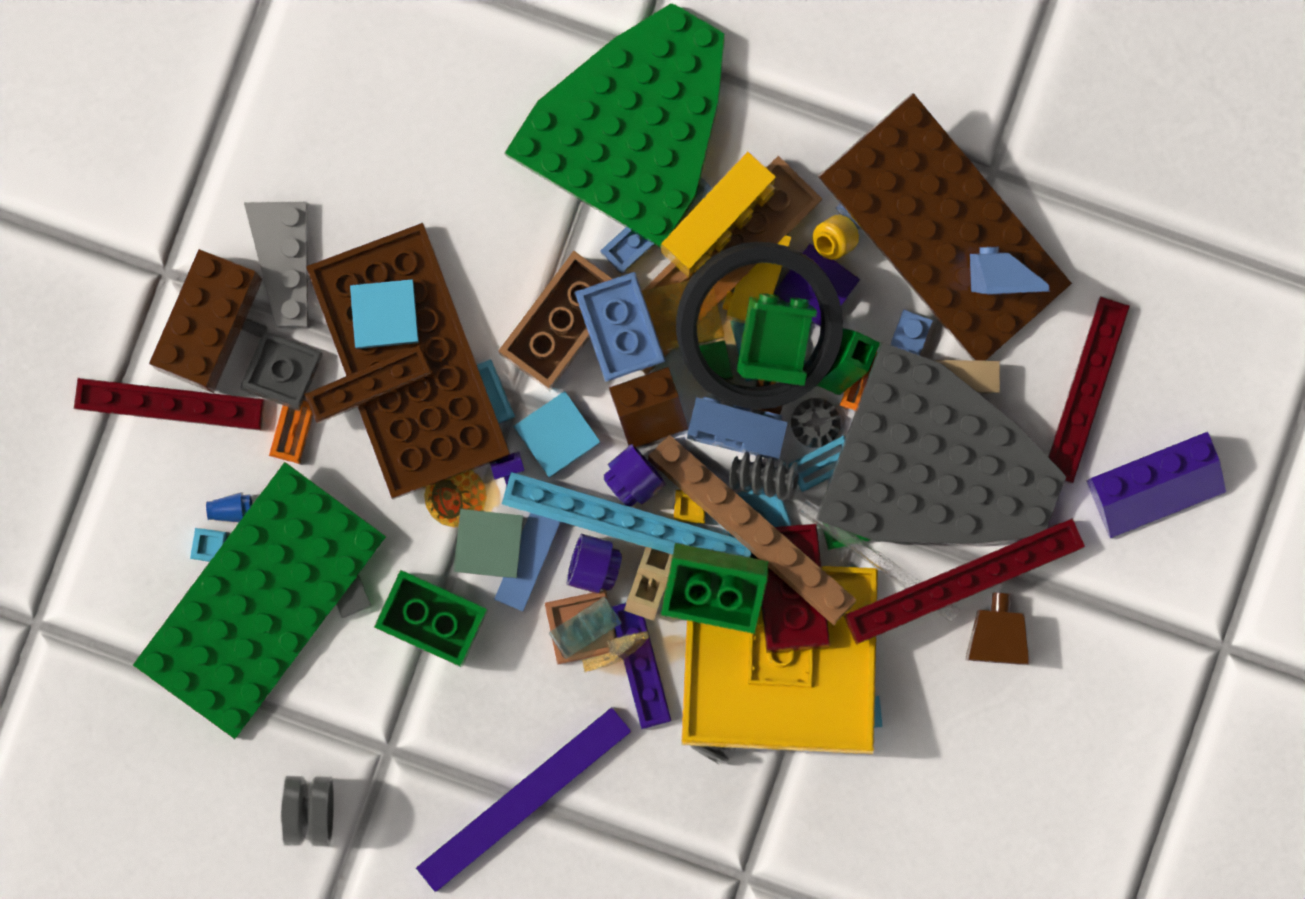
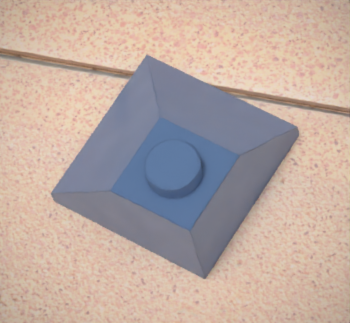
M980 247V253L970 254L971 292L996 294L1049 291V284L1009 253H999V247Z

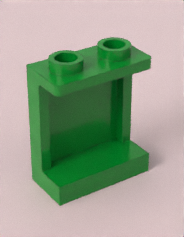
M760 293L759 298L750 297L737 372L744 378L804 386L807 373L803 370L811 320L812 317H816L817 310L812 305H809V300L801 298H791L790 302L778 301L779 297L766 293Z

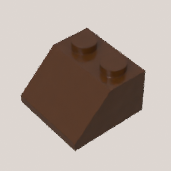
M669 367L609 387V392L628 446L633 444L637 448L689 429Z

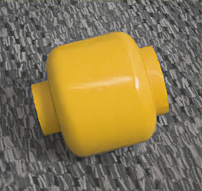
M833 215L816 226L812 239L814 247L820 255L829 260H838L855 249L859 242V233L851 219L844 215Z

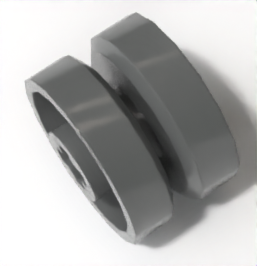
M286 776L281 802V824L284 845H302L305 841L308 826L309 840L312 846H330L334 815L332 777H314L311 781L308 796V787L304 776Z

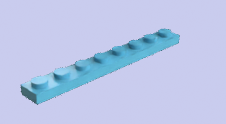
M513 472L510 474L502 505L672 555L675 543L748 558L751 555V551L734 537Z

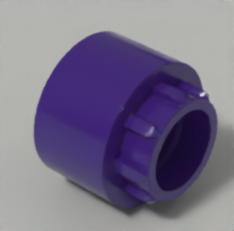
M630 444L608 463L610 470L603 477L606 484L619 500L629 507H632L637 502L643 505L666 486L660 474L633 444Z
M581 533L571 557L566 584L596 594L601 589L611 590L619 574L622 553L619 549L612 548L613 543L611 541Z

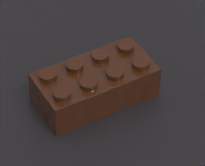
M198 249L149 365L161 373L214 393L263 281L260 275L254 270Z

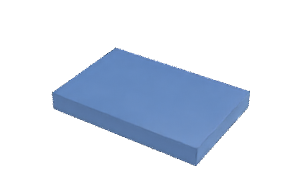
M635 272L575 292L605 382L665 362Z

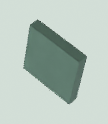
M460 509L454 572L517 579L523 515Z

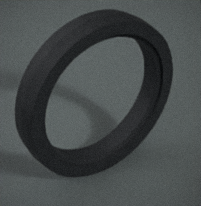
M749 242L732 246L717 253L694 273L680 298L676 316V334L685 365L704 389L717 398L736 406L767 409L782 406L799 399L822 381L832 367L839 352L843 334V315L840 300L834 286L816 262L788 246L770 242ZM771 263L792 269L800 274L811 286L820 307L821 329L816 347L810 358L803 365V370L807 373L804 386L781 382L762 387L742 386L722 378L707 364L698 342V317L709 291L725 275L746 265Z

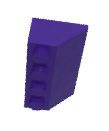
M1208 431L1086 480L1109 538L1226 492L1220 459Z

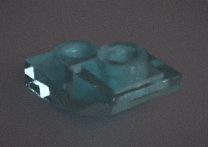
M604 596L550 631L549 635L566 660L622 622Z

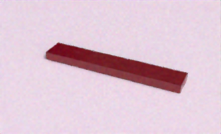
M1102 296L1098 299L1048 455L1050 460L1066 476L1065 482L1070 484L1074 483L1130 308L1129 305Z
M77 378L73 409L261 431L265 400Z

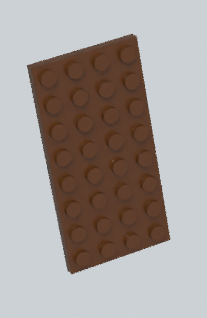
M914 93L905 98L817 176L973 361H986L1072 284ZM980 247H999V253H1009L1049 284V291L996 294L971 292L970 254L980 253Z
M423 223L306 266L346 376L417 345H421L433 372V375L358 407L392 500L511 456ZM413 279L419 343L356 349L350 285Z

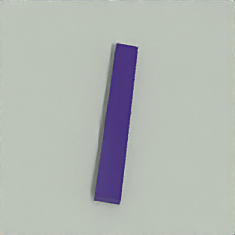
M611 707L416 867L417 871L433 891L437 892L632 731Z

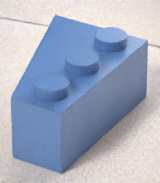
M696 397L687 440L741 453L749 452L750 455L754 456L760 454L762 458L769 459V457H773L775 461H778L788 422L782 421V415L764 412L763 415L752 413V408L736 405L730 407L721 404L720 400Z

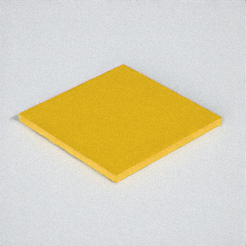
M821 566L823 571L856 599L855 604L846 614L877 601L878 568ZM760 607L755 634L687 620L681 745L873 754L876 637L856 645L843 616L835 625L828 621L830 648L766 653L762 607Z

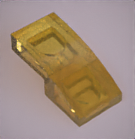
M648 631L608 640L610 653L582 660L584 671L599 670L627 658L649 638Z

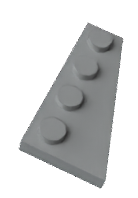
M307 202L244 203L276 327H308V271L306 269V266H308Z

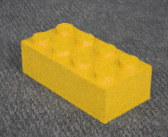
M747 151L661 243V253L689 278L711 258L710 254L714 250L721 252L732 240L730 238L733 235L731 232L736 227L741 230L752 219L754 212L752 209L757 204L763 207L774 195L776 176Z

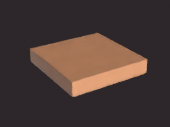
M602 590L598 594L592 592L545 602L557 665L619 652L606 590Z

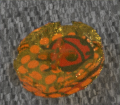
M471 470L426 487L424 498L426 508L435 520L442 525L457 528L459 526L460 509L484 511L487 493L486 486L480 476Z

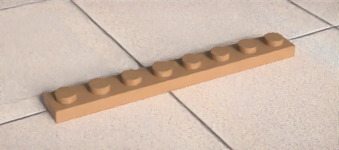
M671 435L664 439L648 455L647 460L758 559L768 561V567L833 625L855 604L856 599Z

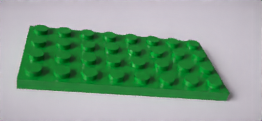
M284 462L133 663V666L233 739H236L386 536L291 465Z

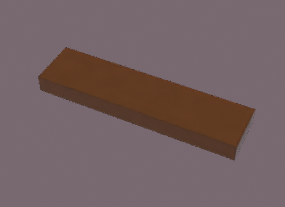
M417 345L304 395L316 423L320 424L433 375V372L421 345Z

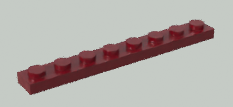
M1073 518L847 613L844 615V619L855 644L858 645L1081 550L1085 545Z

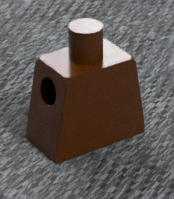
M992 592L991 611H977L965 660L1029 665L1024 613L1010 612L1011 594Z

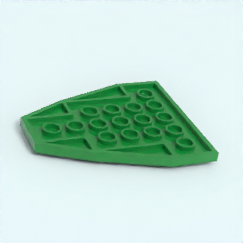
M670 3L613 38L541 97L504 152L505 156L661 248V243L680 224L697 196L719 105L725 33L674 3Z

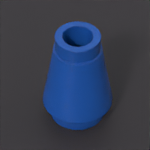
M243 492L213 501H207L206 513L208 520L239 523L253 504L251 494L244 495Z

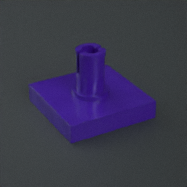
M809 243L803 254L816 262L825 272L834 286L842 306L859 283L860 278L835 260L824 258L817 252L814 245ZM790 269L773 295L778 296L780 300L790 302L791 298L809 300V305H812L817 310V315L812 317L811 322L821 329L820 307L813 289L800 274Z

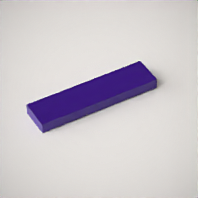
M626 603L610 607L641 729L671 722L645 618L624 611Z

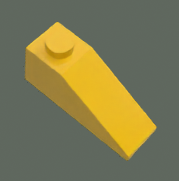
M785 235L777 244L789 247L791 237ZM757 263L737 283L734 293L727 292L722 309L728 310L726 318L745 324L749 298H759L760 293L773 295L783 266L771 263Z

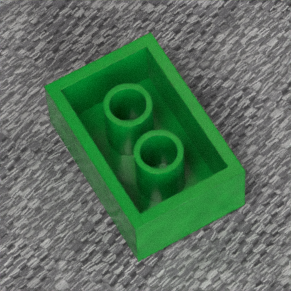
M675 543L661 615L755 634L767 580L768 561Z
M400 570L374 628L459 667H463L489 610Z

